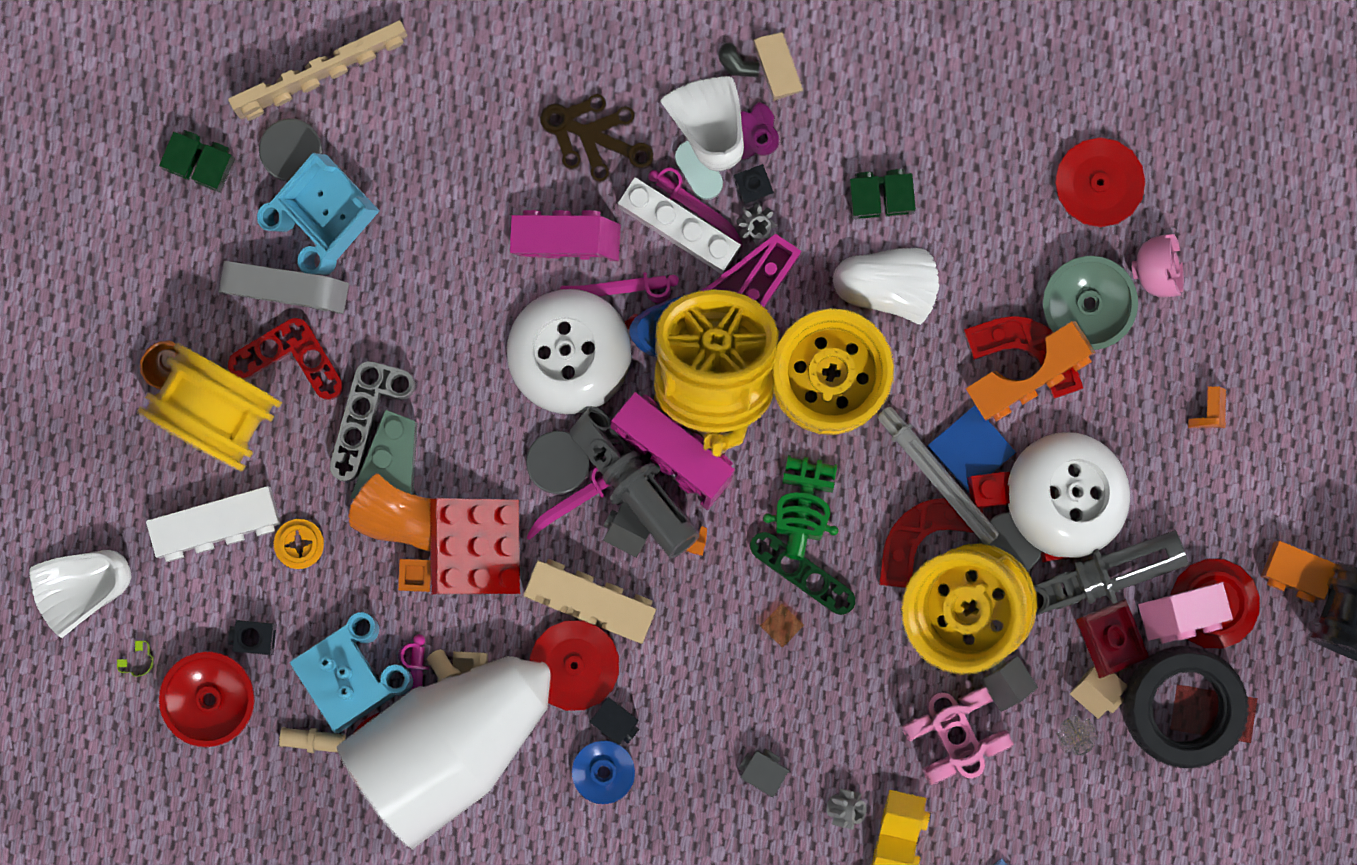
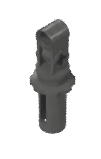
M589 407L570 428V435L583 449L593 465L602 473L606 484H611L614 488L610 496L611 503L616 505L626 503L669 558L682 554L699 538V533L655 479L660 471V466L654 463L644 465L641 461V455L634 451L627 441L610 428L611 421L607 414L597 407Z
M1173 530L1107 555L1104 553L1101 556L1099 549L1094 550L1093 559L1090 561L1074 563L1075 571H1068L1034 585L1035 591L1042 594L1044 598V603L1041 608L1037 609L1036 615L1082 601L1084 598L1089 604L1096 602V598L1107 596L1113 604H1116L1118 601L1115 592L1119 593V590L1189 566L1177 531ZM1165 548L1168 556L1167 559L1111 579L1109 578L1106 569ZM1061 583L1064 584L1068 597H1065Z

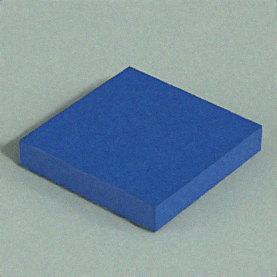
M976 405L927 445L967 493L970 492L968 477L991 474L1016 453L989 420L985 421Z

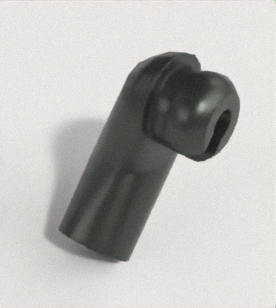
M724 43L720 47L718 53L719 61L729 74L758 78L759 62L743 61L736 51L737 47L732 43Z

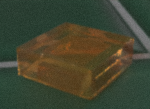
M782 603L760 625L782 648L804 626Z

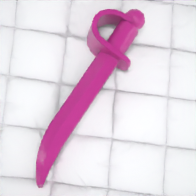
M668 167L660 173L657 170L649 172V180L657 182L656 185L670 194V200L675 198L725 235L741 244L740 247L743 246L737 231L727 219L681 188L684 177L679 169ZM667 171L676 173L679 178L678 185L663 174Z
M643 272L644 278L591 285L561 286L560 289L582 290L597 296L646 290L650 301L662 303L669 298L671 287H675L679 283V279L676 275H669L668 278H666V275L647 278V272ZM667 288L662 294L650 292V290Z
M595 465L589 471L591 483L544 512L531 527L527 536L528 540H531L546 526L595 495L599 494L601 498L604 497L602 490L610 485L606 484L603 476L595 480V473L598 470Z
M421 634L415 635L413 643L403 645L398 652L400 663L407 668H411L410 673L413 677L411 690L422 686L423 670H429L430 667L423 666L425 647L422 646L425 643V637ZM409 647H412L411 665L407 664L404 660V652Z

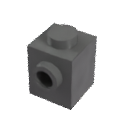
M622 503L618 512L611 510L604 524L608 531L603 541L637 558L650 533L626 503Z
M1018 656L1007 662L1005 659H1002L988 668L990 673L980 680L1001 712L1022 702L1038 688Z
M764 749L762 754L755 751L753 756L747 753L738 768L743 772L740 776L741 779L771 797L775 796L789 770L778 764L781 758L767 749Z

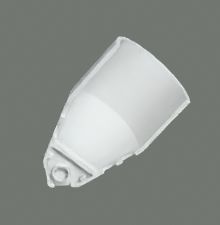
M507 656L470 669L471 671L461 675L446 677L438 683L412 689L336 746L344 765L360 790L380 817L406 846L414 849L490 792L547 710L551 676L547 664Z

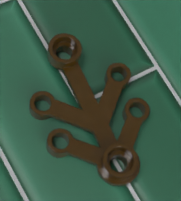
M593 94L588 100L568 108L557 103L546 106L541 112L540 123L547 133L556 136L563 154L562 162L566 169L575 170L581 164V157L576 151H573L567 131L580 137L591 165V177H593L592 179L595 182H605L610 174L609 168L602 162L596 144L629 158L631 165L637 169H646L652 164L654 154L649 145L637 143L632 146L602 133L619 125H631L634 122L635 114L630 107H621L614 114L584 125L573 119L589 112L594 114L602 113L606 108V100L602 95ZM596 98L602 100L603 106L600 109L592 108V100ZM623 111H628L631 114V119L627 122L619 118L620 113ZM554 114H558L562 118L561 123L558 125H553L550 122V117ZM638 152H645L647 160L640 163L635 159V155ZM569 155H575L578 159L577 163L573 166L566 163V158ZM599 167L604 168L606 175L603 178H597L594 175L595 169Z

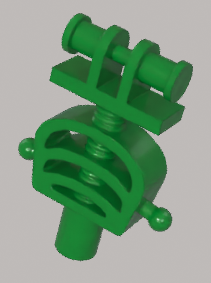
M788 455L785 471H799L801 475L784 473L782 484L801 487L800 493L794 492L782 496L777 503L776 515L767 513L763 516L765 523L776 522L777 533L789 535L785 554L787 558L804 560L808 539L820 541L825 531L829 532L832 536L838 534L839 530L836 526L827 525L830 517L829 505L821 498L813 495L814 490L833 493L835 482L819 480V476L831 477L832 480H835L838 464H824L821 459H818L817 465L808 463L809 457L804 456V459H798ZM806 470L814 471L815 477H805ZM790 502H798V506H789L783 508L786 504ZM811 504L817 506L823 512V515L811 509ZM796 515L795 518L783 519L786 516ZM809 518H810V519H813L814 521H816L817 523H819V525H817L816 523H814V522H812V521H809Z

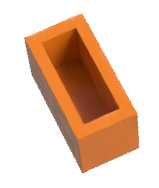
M1275 541L1260 577L1268 579L1266 585L1274 589L1285 591L1286 587L1297 591V598L1314 603L1315 599L1325 600L1329 590L1328 581L1335 574L1333 571L1335 563L1282 541Z

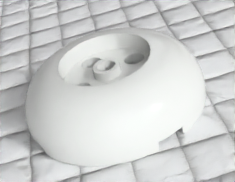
M561 289L546 293L529 303L520 312L512 325L507 341V362L510 374L516 386L525 397L535 405L550 412L577 414L585 412L591 406L598 408L618 392L627 377L632 357L629 331L616 309L595 294L576 289ZM561 322H568L571 326L570 332L566 335H561L558 331ZM588 341L593 342L595 346L594 352L590 355H586L582 351L583 344ZM564 345H570L571 353L567 356L562 355L561 348ZM542 346H548L551 350V355L548 359H541L538 355V351ZM566 366H572L575 370V375L571 379H565L562 375V370Z
M1062 432L1045 436L1033 442L1019 455L1009 475L1010 504L1008 506L1012 519L1020 533L1029 543L1049 555L1056 557H1083L1092 554L1094 550L1102 549L1116 537L1127 518L1130 505V487L1126 472L1118 458L1107 446L1087 435ZM1071 464L1074 466L1075 473L1078 474L1077 477H1072L1068 472V467ZM1050 486H1055L1057 488L1055 491V499L1051 498ZM1091 488H1096L1098 491V500L1091 497ZM1072 489L1074 490L1076 497L1073 496ZM1073 508L1079 510L1081 517L1077 518L1076 521L1070 518V511Z

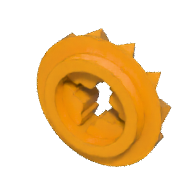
M290 520L284 523L275 534V554L287 567L305 569L314 565L323 554L324 538L315 524L308 520ZM297 530L302 540L312 541V544L303 547L302 558H300L297 549L286 547L291 542H295Z

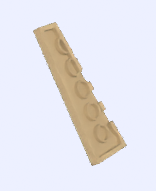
M399 20L336 49L333 52L334 57L328 59L327 56L318 57L309 61L305 66L306 70L302 72L299 70H289L280 75L281 77L277 80L276 84L271 86V84L265 85L263 82L228 98V101L240 119L247 118L248 121L253 120L264 113V108L275 104L276 107L289 102L292 99L291 95L300 90L303 93L314 90L320 86L319 81L328 76L331 79L342 76L348 72L347 67L356 62L359 65L370 62L376 58L375 53L384 48L387 51H391L404 44L403 39L408 37Z

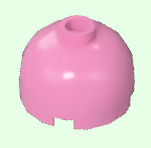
M1174 234L1160 235L1149 239L1138 250L1137 260L1132 261L1134 279H1140L1142 287L1149 294L1156 297L1181 296L1180 292H1183L1184 289L1183 263L1179 264L1178 255L1174 252L1181 250L1177 237Z

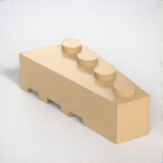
M547 559L546 564L537 561L524 597L643 644L657 610L651 607L652 600L635 594L634 599L622 595L624 589L606 582L604 587L594 584L593 580L595 577L578 570L575 575L563 571L565 565L551 559Z

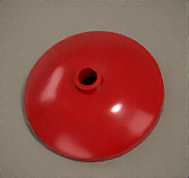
M198 652L179 660L167 672L159 692V708L168 729L180 740L198 747L219 746L237 737L249 723L255 704L253 684L245 669L234 659L216 652ZM208 693H212L215 696V702L212 705H207L204 701V697Z

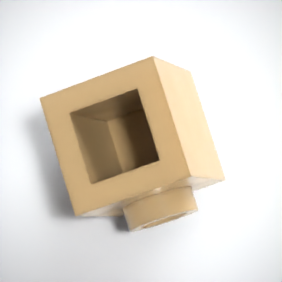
M1093 666L1082 676L1070 695L1099 719L1107 711L1112 714L1122 704L1124 699L1121 697V694L1128 685L1115 673L1099 679L1095 666Z

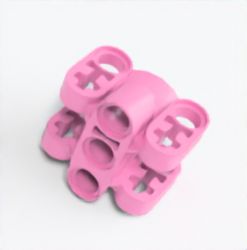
M981 687L958 698L960 705L950 694L936 693L927 702L928 714L901 726L908 741H912L927 732L935 730L947 754V757L922 769L928 784L938 783L957 772L966 778H976L984 771V754L986 757H990L1014 745L1007 730H1001L977 741L965 714H970L971 711L993 702L986 687ZM938 698H946L950 702V707L944 708L936 714L934 711L935 701ZM954 726H959L964 731V739L959 744H952L948 740V731ZM978 761V767L974 772L967 773L962 769V766L974 764Z

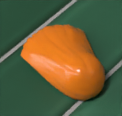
M374 474L361 487L362 489H360L350 506V513L348 515L350 527L374 539L405 543L422 550L431 551L430 498L419 497L401 491L392 486L379 474Z

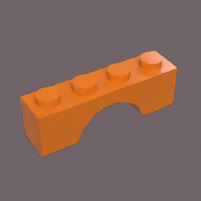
M1071 321L1045 338L1047 347L1046 358L1040 370L1032 377L1025 380H1013L997 371H993L965 388L985 421L992 417L996 422L1012 412L1009 407L1020 401L1022 405L1039 396L1036 390L1047 384L1050 389L1065 379L1063 373L1073 367L1077 372L1092 362L1089 357L1096 352L1076 321Z

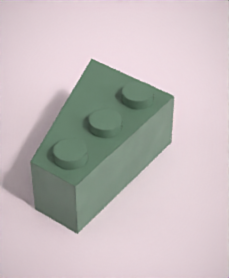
M385 410L350 498L355 499L360 489H362L361 487L374 474H379L392 486L409 494L414 493L418 423Z

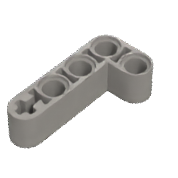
M224 261L218 292L344 314L349 283L326 276Z
M370 361L358 366L330 462L331 473L336 479L342 482H351L359 476L381 396L405 400L414 394L416 383L407 371ZM368 369H376L379 373L377 382L372 385L364 384L362 379L364 372ZM398 377H406L409 380V387L403 393H397L393 390V382ZM360 399H367L370 402V410L365 415H357L354 411V405ZM352 429H358L362 433L360 443L354 446L348 445L346 442L347 432ZM342 447L351 452H358L357 457L350 455L349 464L353 466L352 472L347 471L345 476H341L342 471L338 469V464H344L347 457L346 453H341Z

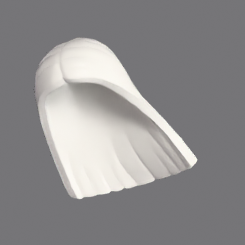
M722 76L694 81L671 91L661 99V103L683 132L697 158L704 166L713 171H724L734 167L740 161L744 152L741 110L737 89L732 77Z
M892 249L868 255H856L843 260L834 271L833 285L838 296L852 305L898 315L920 325L931 313L932 306L937 297L936 294L939 290L938 270L935 268L936 263L933 261V256L925 249Z
M101 550L55 558L39 563L30 568L29 577L31 588L33 589L32 594L39 612L50 629L57 636L63 638L99 608L120 596L129 586L131 570L124 556L116 551Z

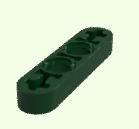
M760 532L752 538L750 550L756 559L837 615H844L854 608V593L805 557L804 560H798L799 567L796 572L792 574L784 572L781 568V560L785 557L787 544L773 534ZM766 538H769L771 540L769 546L776 552L779 546L785 549L777 557L775 565L769 562L773 557L770 553L765 551L761 555L757 552L759 546L755 543L758 539L764 541ZM813 573L821 575L824 579V587L818 592L809 590L806 585L808 576ZM830 582L836 585V588L832 590L834 593L841 595L844 592L848 595L846 600L850 604L847 608L842 606L839 610L834 607L836 601L829 595L826 601L820 598L828 590Z

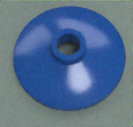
M596 741L585 746L577 754L572 766V779L577 791L585 799L597 804H610L622 799L631 789L635 779V766L632 757L622 746L611 741ZM599 767H608L610 775L607 778L599 777Z

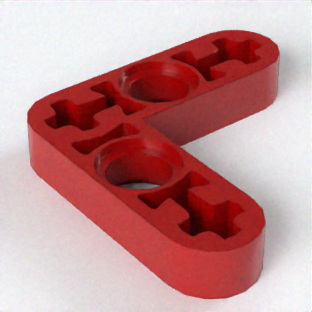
M300 318L287 320L234 352L228 360V369L231 374L240 379H248L292 353L320 398L334 400L343 391V383L310 326ZM295 324L298 328L303 326L305 329L301 333L303 338L299 341L295 337L287 340L286 342L290 347L284 349L283 342L276 334L281 332L282 336L286 337L292 332L290 328L292 325ZM267 340H273L278 345L277 354L271 358L263 356L261 352V346ZM254 348L256 355L263 363L258 366L257 361L254 360L247 365L249 370L246 373L242 370L236 371L234 368L238 365L236 359L239 357L244 360L251 358L253 355L249 350ZM312 350L319 352L321 355V362L315 368H309L304 363L305 354ZM327 365L330 370L325 371L324 374L330 381L336 380L337 382L333 386L335 392L332 394L327 391L321 392L320 388L324 386L323 381L319 376L314 380L311 376L321 372Z

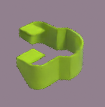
M135 641V651H143V642H146L148 655L152 657L149 670L138 676L146 675L154 665V657L150 654V644L147 641ZM117 659V670L119 672L131 673L133 676H136L133 672H122L120 670V667H127V659Z

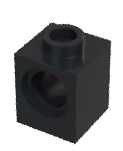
M763 164L733 176V182L743 207L748 208L755 205V203L759 204L773 198L774 191Z
M236 620L235 626H230L228 645H233L232 652L274 655L277 624ZM254 628L258 631L260 639L255 646L250 647L244 641V634L248 629Z
M610 697L607 698L589 721L618 745L623 740L629 744L640 730L635 726L639 720Z

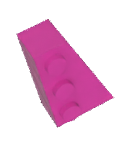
M523 210V215H512L510 253L520 257L558 259L560 257H580V260H590V257H604L609 259V261H619L621 224L600 216V211L583 210L581 216H571V212L565 210H553L552 215H541L542 212L536 210Z
M774 234L701 291H732L757 301L765 308L800 257L802 251L779 235Z

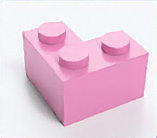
M1223 582L1138 604L1148 641L1160 638L1161 644L1196 636L1195 630L1203 628L1204 633L1222 629L1221 622L1233 619Z

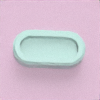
M689 141L682 143L675 154L678 168L697 197L704 200L714 199L720 194L723 187V180L719 171H713L704 166L697 158Z

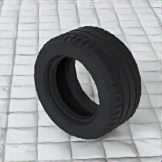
M1170 647L1150 655L1149 658L1143 660V663L1139 664L1138 668L1134 670L1133 676H1130L1127 689L1124 692V718L1126 719L1125 723L1129 733H1131V737L1148 755L1176 768H1201L1223 759L1239 743L1238 740L1242 738L1243 731L1246 729L1245 725L1248 722V696H1246L1247 691L1244 688V683L1240 680L1241 677L1224 659L1196 647ZM1195 672L1202 675L1212 684L1218 697V714L1214 725L1203 736L1192 741H1174L1159 731L1153 718V700L1157 689L1168 678L1179 673Z

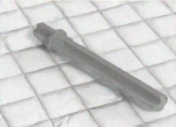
M892 407L885 408L879 414L878 420L893 436L891 440L898 442L985 545L992 543L998 537V531L911 430L912 425L906 424Z

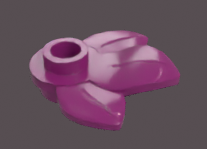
M757 102L751 114L741 111L744 152L740 160H746L755 154L767 156L775 152L779 146L780 137L773 128L774 114L771 109L763 103ZM762 135H768L767 142L759 144V138Z

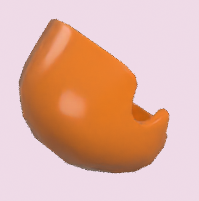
M172 341L154 343L147 348L140 360V373L145 382L161 390L172 371L171 365L166 362L167 358L170 356L175 359L179 352L174 348L176 343Z

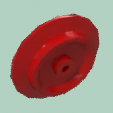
M1101 137L1084 140L1068 150L1058 165L1055 179L1058 200L1066 212L1082 224L1100 228L1117 225L1131 216L1143 200L1146 184L1143 166L1134 152L1119 141ZM1097 181H1101L1102 186H1099Z
M1205 559L1190 565L1177 577L1170 593L1171 596L1223 582L1233 619L1221 622L1222 629L1204 633L1203 628L1196 629V636L1187 638L1188 641L1203 648L1223 649L1239 643L1253 630L1259 616L1260 596L1254 580L1241 566L1225 559Z
M583 620L563 621L549 627L536 640L529 657V661L547 664L551 674L548 703L565 711H582L600 704L613 691L619 676V655L613 640L600 627ZM573 662L578 664L577 669H572L571 664Z

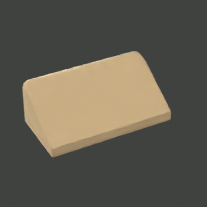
M783 32L754 39L753 44L773 101L802 92L803 88Z

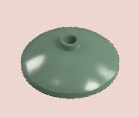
M1083 256L1063 264L1051 276L1044 292L1043 310L1046 321L1053 333L1071 321H1076L1093 349L1099 350L1115 344L1131 329L1138 311V295L1133 280L1120 265L1099 256ZM1087 297H1092L1095 300L1096 304L1093 309L1085 308L1084 300Z

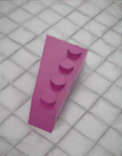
M634 392L612 419L610 428L639 453L645 455L649 452L652 455L650 460L652 463L658 464L663 473H674L676 475L675 480L679 483L678 486L687 494L690 492L693 494L697 493L702 497L703 500L699 504L708 511L731 483L735 469L731 467L733 465L732 461L722 453L716 457L712 454L711 450H704V439L696 433L690 435L681 428L682 424L674 421L669 415L666 416L657 409L658 404L646 394L640 396Z

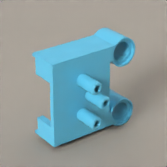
M312 153L274 199L260 207L257 213V221L264 230L287 232L296 223L316 244V246H308L300 251L297 259L300 270L308 274L328 275L334 271L337 259L380 210L328 155ZM278 211L279 221L276 224L274 221V215ZM318 254L320 257V263L316 268L314 260L316 255Z
M364 612L353 614L345 626L289 662L328 724L336 733L342 732L394 696L407 694L413 686L411 673L399 665L388 666L382 672L381 682L356 645L357 641L360 643L373 642L379 634L378 622ZM362 620H368L370 622L369 632L364 636H358L356 633L357 624ZM396 672H402L404 675L403 685L393 689L390 685L391 676Z

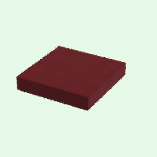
M1126 599L1076 619L1099 679L1149 658Z

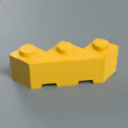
M889 790L871 865H919L920 856L915 855L920 830L926 831L929 823L930 812L925 811L927 798Z

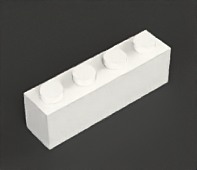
M634 177L618 202L620 210L721 274L726 272L740 250L741 244L636 177Z
M266 486L147 520L146 524L156 558H165L166 562H171L184 558L183 552L195 549L196 554L215 549L213 543L225 540L226 544L230 545L244 541V534L256 531L257 536H262L275 532L274 526L281 524L272 489Z

